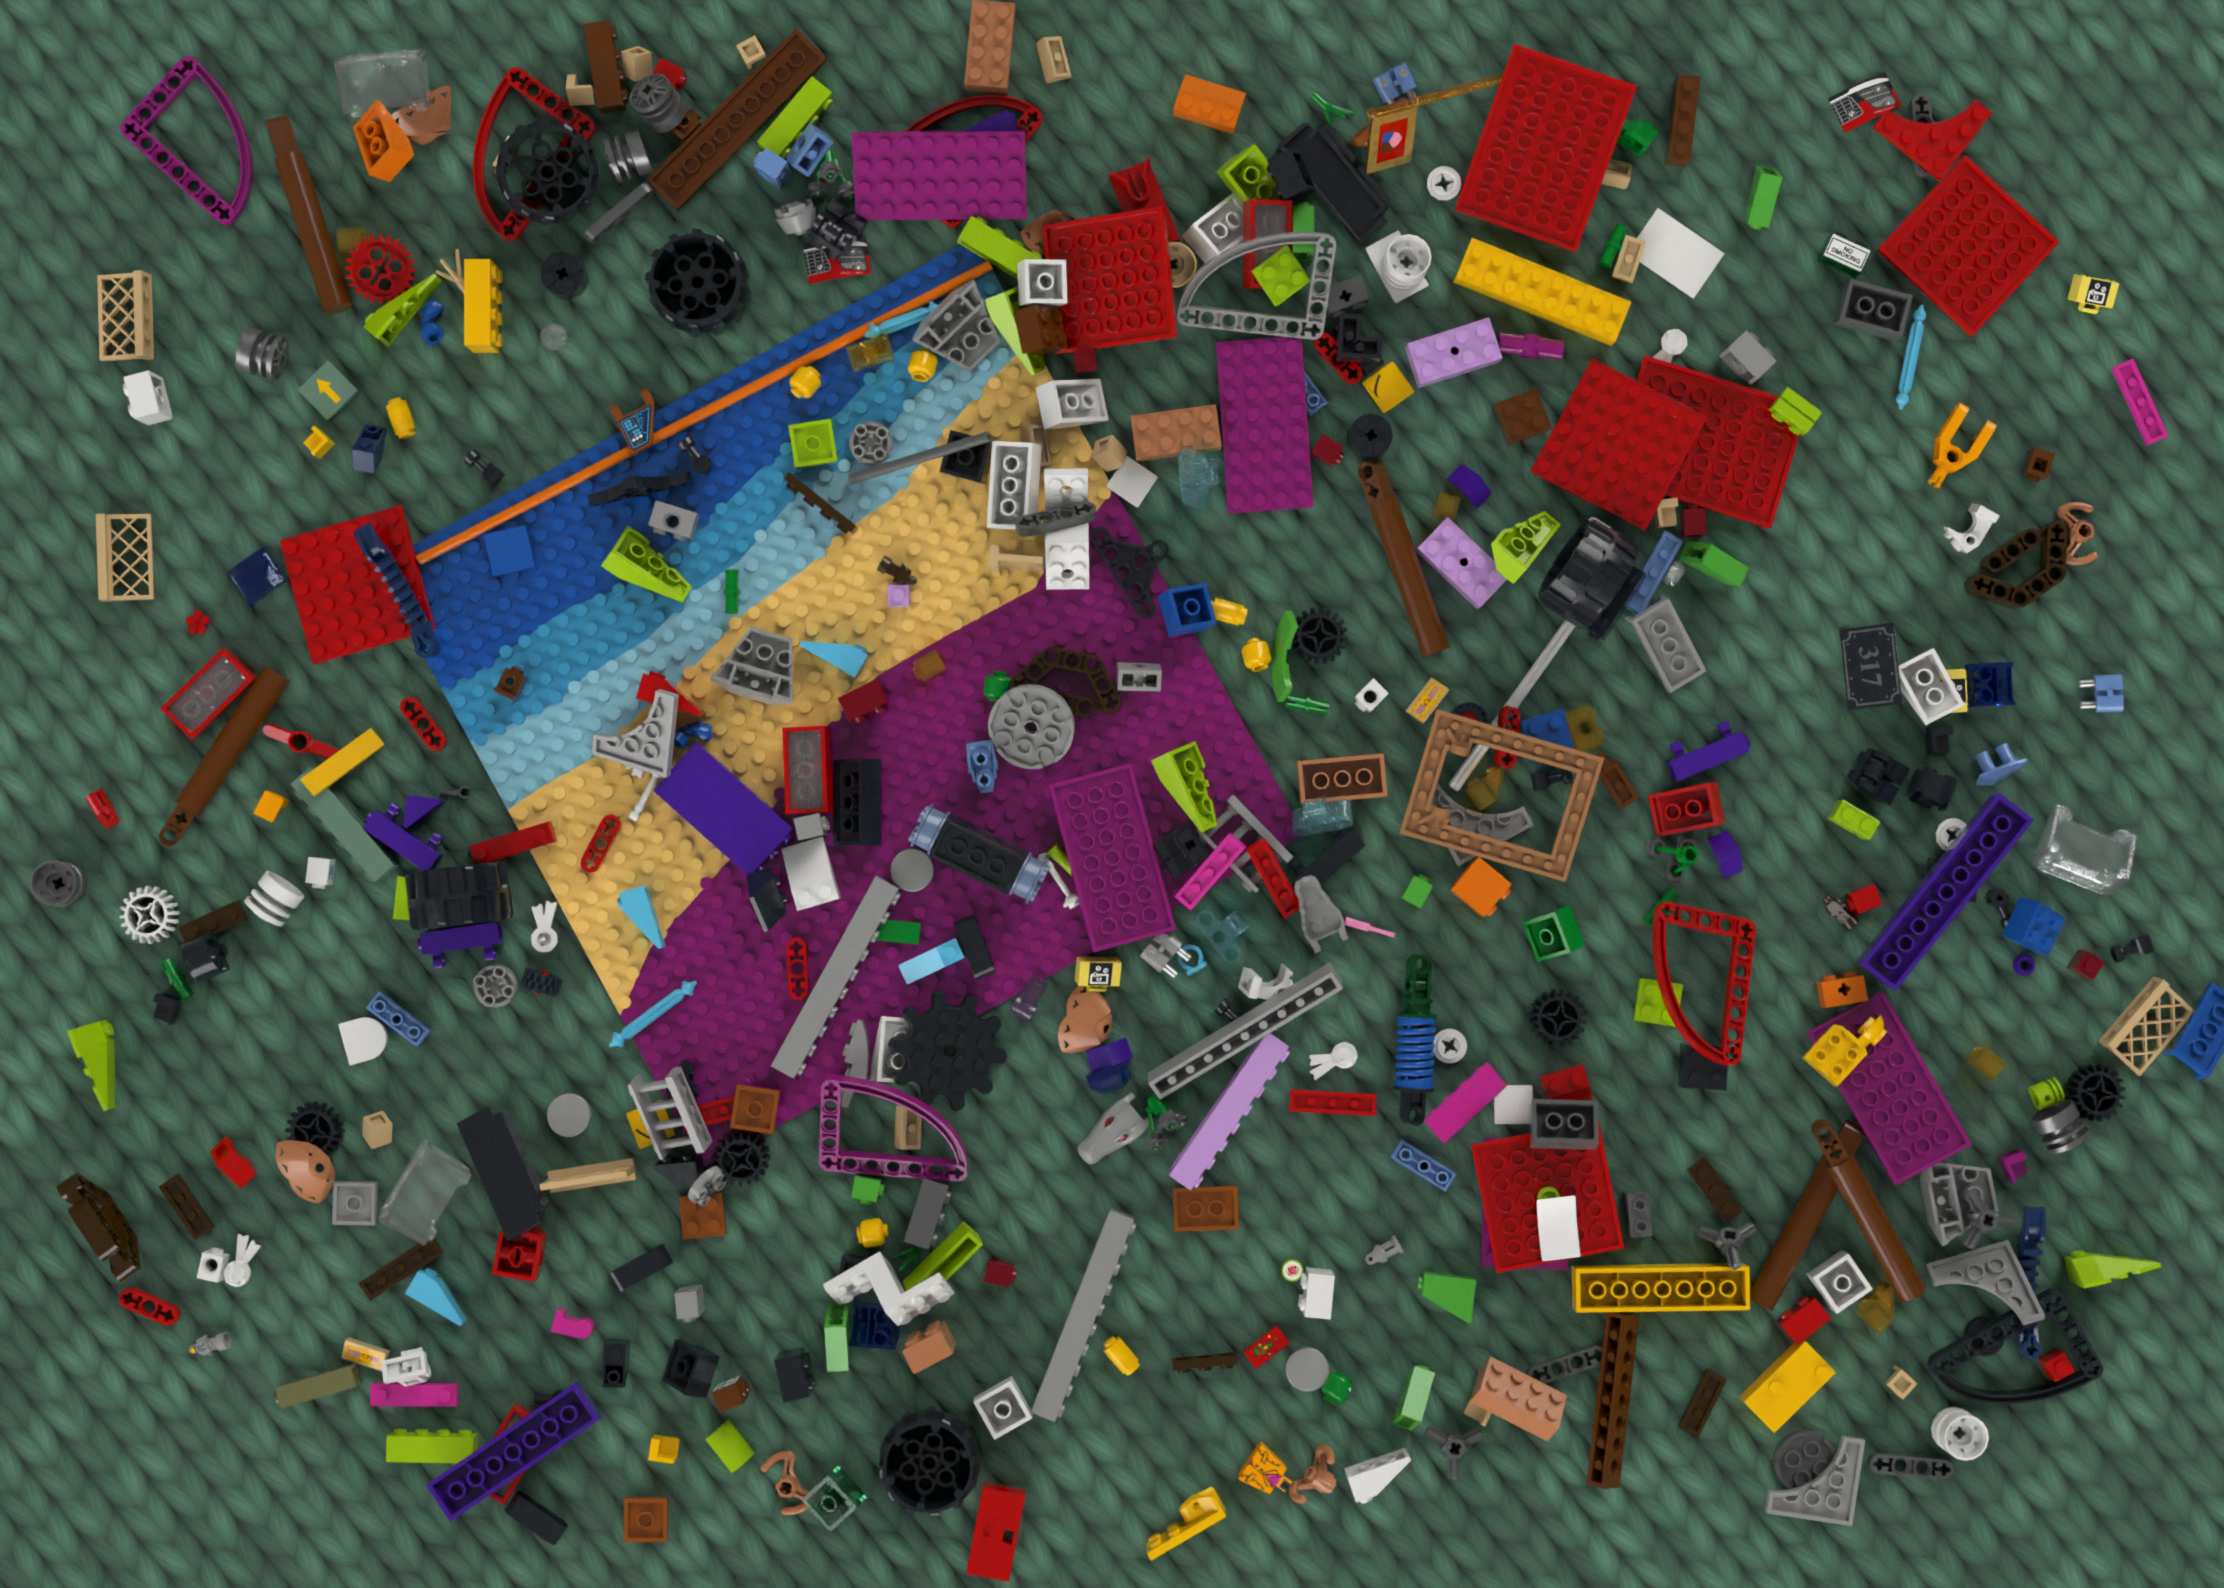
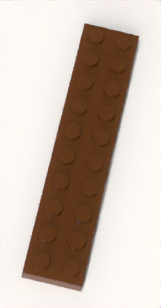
M795 29L646 181L674 209L679 211L824 65L827 58L800 31Z

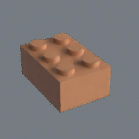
M936 1320L928 1324L924 1331L916 1330L910 1333L903 1346L902 1353L913 1374L951 1356L954 1352L956 1341L945 1320L942 1322Z

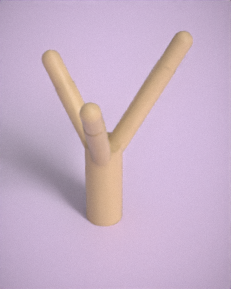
M455 249L457 275L444 259H440V262L450 275L436 270L435 273L455 282L464 294L459 249Z

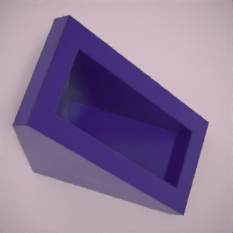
M1463 464L1446 479L1476 509L1492 494L1480 475Z
M407 795L403 826L406 829H412L445 802L443 799Z
M1728 831L1707 838L1722 878L1743 871L1740 849Z
M1126 1037L1086 1050L1092 1071L1111 1067L1133 1058Z

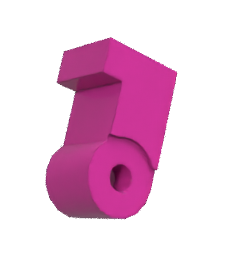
M559 1307L556 1310L551 1332L581 1339L587 1338L594 1332L595 1323L591 1318L583 1317L580 1319L568 1316V1309Z

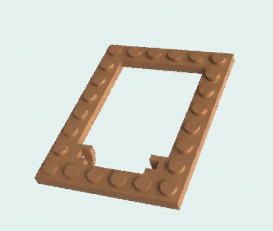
M1436 709L1399 833L1566 882L1604 758ZM1472 743H1476L1575 772L1576 774L1551 854L1449 825L1448 821L1451 810L1447 808L1442 809L1437 807V805L1431 804L1447 751L1468 757Z

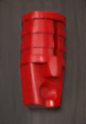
M103 789L96 790L84 798L91 807L92 812H94L95 817L105 829L114 827L119 823L116 812L109 799H107L106 794H104Z

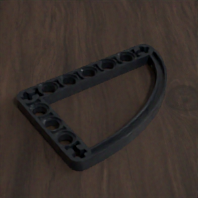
M2055 1288L2046 1289L2036 1295V1298L2045 1317L2050 1315L2080 1367V1371L2057 1382L2054 1381L2041 1386L2013 1391H1993L1974 1388L1960 1383L1949 1376L1947 1372L2036 1323L2023 1325L2020 1321L2017 1325H2010L2011 1318L2017 1316L2012 1309L1938 1350L1928 1358L1929 1368L1948 1389L1970 1400L1991 1404H2019L2051 1398L2081 1387L2097 1379L2103 1373V1366L2065 1297ZM2055 1296L2056 1301L2052 1303L2051 1297ZM2042 1301L2045 1302L2046 1308L2041 1304ZM2061 1312H2068L2066 1320H2058ZM1994 1327H2001L1999 1335H1991V1330ZM2070 1330H2078L2074 1338H2068L2067 1335ZM1975 1338H1982L1981 1345L1977 1347L1972 1346V1341ZM2080 1347H2087V1352L2084 1355H2077V1350ZM1958 1348L1963 1349V1354L1960 1357H1953L1954 1350ZM1946 1355H1948V1357L1951 1359L1950 1362L1945 1357ZM1938 1360L1941 1361L1940 1367H1938L1936 1363ZM2086 1361H2090L2094 1365L2093 1371H2090V1367Z

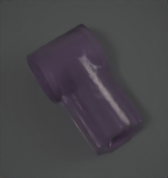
M1032 976L1022 994H1019L1010 1012L1028 1022L1048 985L1042 979Z

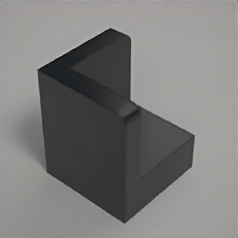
M1953 726L1925 729L1927 754L1948 753L1950 751L1948 735H1953Z
M156 993L153 1002L158 1004L153 1015L154 1018L163 1020L164 1024L167 1025L175 1024L182 1004L181 999L166 993Z
M844 1253L841 1259L839 1275L864 1261L865 1257Z

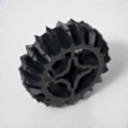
M1319 607L1318 614L1315 613L1314 608L1310 609L1311 615L1303 611L1302 614L1305 619L1299 616L1296 617L1297 622L1300 624L1294 635L1296 639L1292 641V645L1297 643L1298 646L1293 651H1302L1299 655L1300 659L1307 655L1306 663H1309L1311 658H1314V665H1318L1319 659L1325 665L1327 664L1326 657L1333 662L1335 660L1333 653L1337 656L1341 655L1337 648L1345 649L1346 647L1345 644L1340 643V641L1348 639L1347 636H1341V633L1346 632L1347 628H1339L1344 621L1340 620L1338 623L1335 621L1339 616L1337 613L1330 617L1331 609H1328L1326 614H1323V607ZM1317 619L1313 631H1302L1303 626L1308 621ZM1323 620L1332 625L1335 634L1324 630ZM1318 629L1320 634L1325 637L1324 639L1321 638L1319 643L1316 637L1309 636L1313 633L1316 634ZM1301 638L1312 641L1314 653L1304 646ZM1335 641L1331 650L1320 653L1323 642Z
M1551 989V996L1544 991L1543 996L1545 999L1543 1000L1537 996L1536 1000L1540 1004L1532 1003L1531 1006L1536 1008V1011H1529L1528 1013L1531 1016H1535V1019L1528 1021L1529 1024H1536V1026L1532 1027L1531 1031H1540L1536 1038L1541 1039L1545 1036L1543 1039L1544 1044H1547L1551 1039V1046L1553 1047L1556 1046L1557 1040L1561 1047H1564L1565 1039L1568 1044H1572L1571 1036L1579 1039L1580 1037L1576 1031L1584 1032V1029L1579 1027L1580 1023L1587 1024L1586 1020L1581 1019V1016H1586L1587 1012L1579 1011L1584 1007V1004L1576 1005L1580 998L1576 996L1571 1000L1573 993L1568 991L1564 996V989H1560L1558 995L1555 989ZM1557 1000L1551 1012H1542L1548 1003ZM1564 1001L1571 1006L1574 1017L1565 1014ZM1558 1012H1560L1559 1015L1568 1019L1558 1020V1022L1555 1023L1556 1020H1553V1018L1548 1016L1558 1015ZM1541 1018L1550 1021L1552 1035L1544 1029ZM1573 1023L1566 1033L1559 1035V1031H1561L1564 1024Z
M2090 1063L2088 1068L2081 1066V1072L2076 1070L2073 1072L2076 1078H2068L2072 1085L2065 1087L2067 1090H2070V1093L2065 1096L2072 1099L2080 1113V1118L2085 1119L2087 1117L2088 1121L2093 1122L2096 1119L2098 1122H2102L2103 1117L2111 1119L2110 1113L2118 1114L2116 1107H2123L2119 1101L2120 1099H2126L2125 1096L2121 1095V1092H2124L2126 1089L2119 1086L2123 1080L2120 1078L2116 1079L2118 1073L2115 1071L2111 1072V1067L2106 1066L2104 1068L2103 1064L2095 1066ZM2093 1076V1079L2090 1080V1083L2087 1086L2082 1087L2084 1082L2088 1078ZM2103 1078L2107 1081L2110 1092L2105 1089ZM2088 1090H2097L2098 1092L2103 1093V1095H2093V1093H2089ZM2081 1093L2087 1098L2088 1108L2082 1101ZM2109 1098L2106 1104L2098 1109V1106L2101 1105V1102L2104 1099Z
M318 1101L313 1102L312 1105L308 1102L305 1103L304 1107H297V1112L290 1114L294 1120L289 1119L286 1122L291 1126V1128L285 1129V1132L291 1133V1136L287 1137L286 1140L304 1142L300 1131L306 1136L305 1142L313 1145L317 1143L319 1138L329 1139L328 1142L319 1149L330 1156L333 1154V1149H339L340 1146L337 1142L344 1140L343 1137L339 1136V1134L345 1133V1129L339 1128L340 1125L344 1124V1121L337 1120L341 1115L340 1113L332 1114L335 1110L333 1106L327 1110V1103H322L320 1106ZM308 1114H317L312 1123H302V1120ZM325 1119L329 1123L330 1130L326 1129L324 1125ZM317 1127L316 1130L319 1131V1134L314 1135L312 1128Z
M732 1129L731 1136L724 1133V1140H717L718 1146L713 1147L715 1154L711 1156V1160L715 1161L713 1167L718 1166V1168H721L722 1174L725 1175L722 1179L724 1182L730 1178L731 1185L738 1181L741 1187L743 1181L750 1185L751 1178L758 1181V1174L765 1175L763 1168L769 1167L767 1162L770 1160V1154L767 1153L769 1152V1146H764L766 1141L765 1139L759 1140L760 1135L758 1133L751 1136L752 1131H747V1134H744L743 1130L739 1129V1133L736 1134L735 1130ZM737 1143H745L741 1147H737L734 1145ZM752 1148H754L759 1155L757 1163H755L753 1161V1158L750 1156ZM725 1151L729 1153V1157L732 1158L731 1165L729 1167L725 1164L723 1160V1155ZM740 1168L748 1169L746 1171H737Z

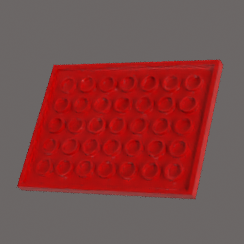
M1514 44L1454 211L1576 253L1637 85Z
M1644 355L1636 381L1708 416L1664 497L1677 498L1680 502L1699 505V508L1770 529L1799 439V435L1789 430L1787 423L1784 421L1778 422L1771 416L1772 412L1769 411V408L1778 396Z

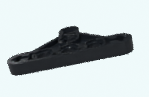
M690 472L654 477L631 476L622 479V483L588 494L587 497L590 507L600 506L686 486L692 483Z
M1094 528L1090 534L1091 542L1134 610L1142 619L1152 618L1156 607L1149 596L1155 564L1165 559L1169 553L1168 544L1165 541L1156 540L1148 546L1142 547L1113 540L1106 528ZM1098 531L1100 534H1106L1104 536L1106 544L1109 541L1112 543V545L1106 546L1102 551L1099 548L1103 547L1101 541L1094 540ZM1155 545H1163L1166 549L1165 554L1162 556L1155 555L1153 552ZM1109 549L1116 550L1118 553L1117 559L1114 561L1107 560L1105 557L1106 551ZM1138 556L1147 558V565L1140 568L1136 566L1135 559ZM1125 567L1129 570V576L1126 579H1120L1117 576L1119 568ZM1137 585L1141 589L1138 597L1129 595L1128 589L1131 586ZM1144 595L1147 598L1143 600L1145 605L1152 606L1149 615L1140 612L1142 610L1140 602L1137 605L1134 603V601L1140 600Z

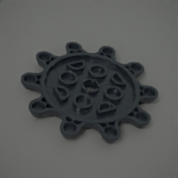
M937 989L931 994L932 1004L928 1011L920 1012L913 1006L904 1008L902 1016L909 1025V1032L903 1037H892L888 1042L889 1050L902 1054L905 1059L904 1066L894 1074V1082L900 1086L906 1085L909 1082H915L920 1087L917 1099L931 1106L937 1096L943 1095L948 1099L952 1110L960 1111L965 1106L964 1095L968 1089L975 1088L985 1095L993 1090V1083L986 1074L987 1068L991 1064H1002L1007 1059L1006 1051L1002 1048L994 1047L991 1043L992 1034L1001 1028L1002 1022L997 1016L980 1019L976 1015L979 999L975 994H966L959 1005L953 1006L948 1002L946 993L943 990ZM947 1045H952L955 1051L951 1056L946 1057L944 1048Z

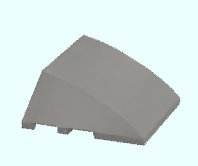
M971 280L952 291L921 321L912 338L914 342L968 371H971L1001 342L993 322L986 311L984 301L978 292L975 280Z
M750 627L737 643L732 653L722 662L721 667L710 677V680L732 694L773 706L793 704L792 639Z
M1939 1162L1922 1171L1919 1181L1927 1221L1942 1246L1947 1245L1950 1240L1958 1235L1961 1236L1972 1227L1969 1224L1970 1212L1972 1210L1965 1197L1966 1191L1976 1189L1983 1204L1988 1205L1990 1210L1999 1212L1991 1169Z

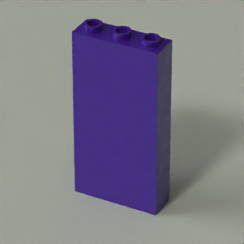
M698 742L673 767L671 775L667 778L664 777L653 790L747 875L765 869L763 864L768 859L773 860L780 852L778 847L783 842L787 844L794 836L792 832L795 828Z

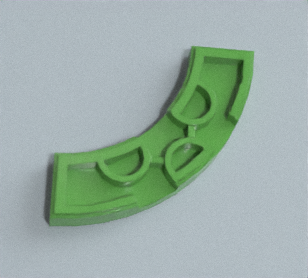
M1287 610L1284 612L1278 625L1272 651V682L1278 702H1284L1293 688L1290 679L1289 663H1286L1287 650H1291L1298 625L1293 612Z

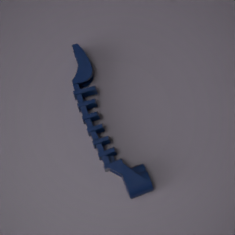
M371 522L355 530L353 534L362 552L370 563H376L377 567L374 571L382 573L383 578L381 581L387 582L390 587L388 592L393 593L395 596L393 601L399 603L401 607L399 610L400 614L406 616L404 622L410 624L412 628L409 632L416 654L422 658H435L439 655L441 647L433 633L432 623L426 617L427 614L423 611L421 602L417 600L415 591H412L409 585L410 582L403 575V570L399 568L398 561L393 558L391 550L380 539ZM427 644L430 645V647L428 648V652L425 651V649H427Z
M2024 1206L2023 1225L2018 1235L2017 1259L2034 1292V1289L2038 1288L2035 1277L2039 1276L2036 1266L2040 1265V1261L2036 1257L2042 1255L2043 1252L2037 1245L2038 1243H2043L2045 1239L2046 1212L2044 1207ZM2018 1316L2013 1317L2014 1325H2017L2020 1319ZM2037 1322L2015 1334V1348L2027 1359H2035L2041 1353Z

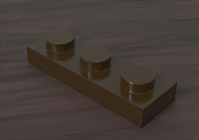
M237 900L178 928L186 943L209 931L216 935L247 921L248 918L240 900Z
M1705 1157L1687 1169L1723 1223H1727L1743 1212Z
M176 1174L159 1186L194 1240H197L215 1227L180 1174Z
M1236 1352L1172 1358L1173 1370H1177V1373H1187L1193 1368H1199V1371L1212 1370L1214 1366H1220L1221 1369L1233 1368L1234 1364H1238Z
M1705 1369L1678 1424L1680 1429L1699 1438L1727 1379Z

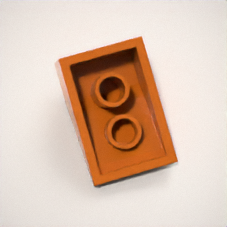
M376 100L353 126L368 175L391 182L414 156L409 138L380 100Z

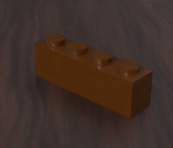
M609 20L583 24L597 107L601 114L626 110L625 102H629L627 90L623 89L622 81H625L623 68H619L618 61L622 60L620 48L616 47L615 40L618 39L617 29L615 26L612 27Z
M1678 74L1674 80L1664 165L1686 167L1691 160L1700 76Z

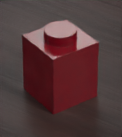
M1095 349L1073 351L1076 374L1097 371Z
M1322 434L1310 455L1332 468L1334 463L1339 465L1345 455L1342 453L1344 446Z
M1699 505L1686 506V509L1680 511V537H1703L1706 535V509H1699Z
M2078 949L2067 968L2083 979L2094 980L2105 962L2088 950Z
M989 1258L984 1282L1009 1288L1010 1282L1015 1283L1017 1270L1013 1269L1014 1263Z

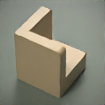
M755 35L736 45L749 71L753 69L751 64L766 57Z
M640 46L621 51L622 68L625 77L637 82L653 73L652 53Z
M576 74L567 75L566 92L569 105H595L596 95L594 87L592 85H578Z
M1109 435L1095 441L1092 457L1106 472H1110L1124 466L1127 450L1113 435Z
M1677 498L1663 499L1654 514L1655 528L1677 525L1675 508L1678 507Z
M384 1111L363 1117L362 1136L371 1149L392 1142L393 1124Z
M1894 1365L1892 1368L1895 1370V1373L1885 1384L1898 1397L1904 1399L1917 1383L1901 1368Z
M1470 1400L1464 1409L1465 1415L1479 1421L1484 1427L1492 1414L1471 1403Z

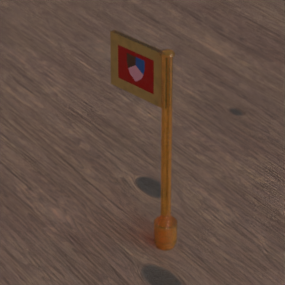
M1504 73L1374 109L1369 108L1367 110V117L1370 120L1365 173L1370 174L1411 162L1418 106L1498 85Z

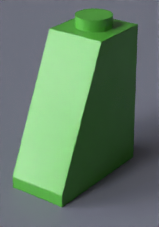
M1755 166L1745 217L1747 224H1750L1749 227L1762 230L1763 227L1769 228L1782 181V176L1777 169Z
M1298 202L1297 205L1292 206V232H1314L1313 205H1309L1308 202ZM1292 244V253L1297 261H1312L1314 244Z
M1687 541L1678 558L1679 561L1727 585L1738 587L1744 581L1749 567L1717 547L1706 543Z
M1422 1271V1276H1418L1417 1289H1420L1421 1295L1463 1321L1471 1323L1476 1279L1470 1276Z
M828 1303L824 1325L827 1371H849V1303L841 1305L838 1303Z
M1417 1365L1409 1371L1391 1424L1412 1431L1422 1422L1435 1373L1431 1372L1428 1367Z

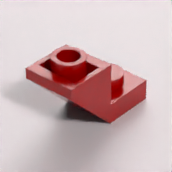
M224 1137L210 1151L216 1165L240 1188H243L257 1174L251 1160L238 1154L232 1140Z

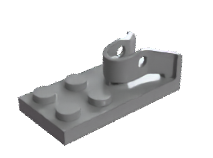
M1661 595L1658 597V602L1634 617H1625L1626 621L1632 623L1667 692L1675 691L1706 672L1669 598Z

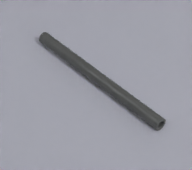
M988 431L851 473L848 475L851 484L862 482L991 442Z

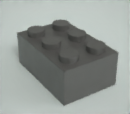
M1849 279L1843 285L1833 325L1896 341L1903 335L1913 295Z
M1531 1100L1530 1148L1597 1149L1599 1144L1598 1101Z
M923 1179L904 1239L905 1244L928 1251L930 1246L935 1248L938 1234L935 1233L936 1227L942 1226L945 1213L942 1212L943 1205L948 1206L952 1192L948 1191L949 1186Z

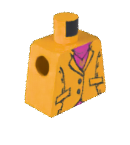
M1262 1441L1257 1444L1237 1474L1240 1481L1268 1494L1272 1492L1275 1486L1286 1492L1292 1484V1481L1283 1475L1287 1469L1285 1463Z

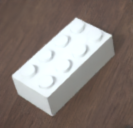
M992 441L987 528L1015 530V523L1018 517L1037 512L1042 445L1028 442Z

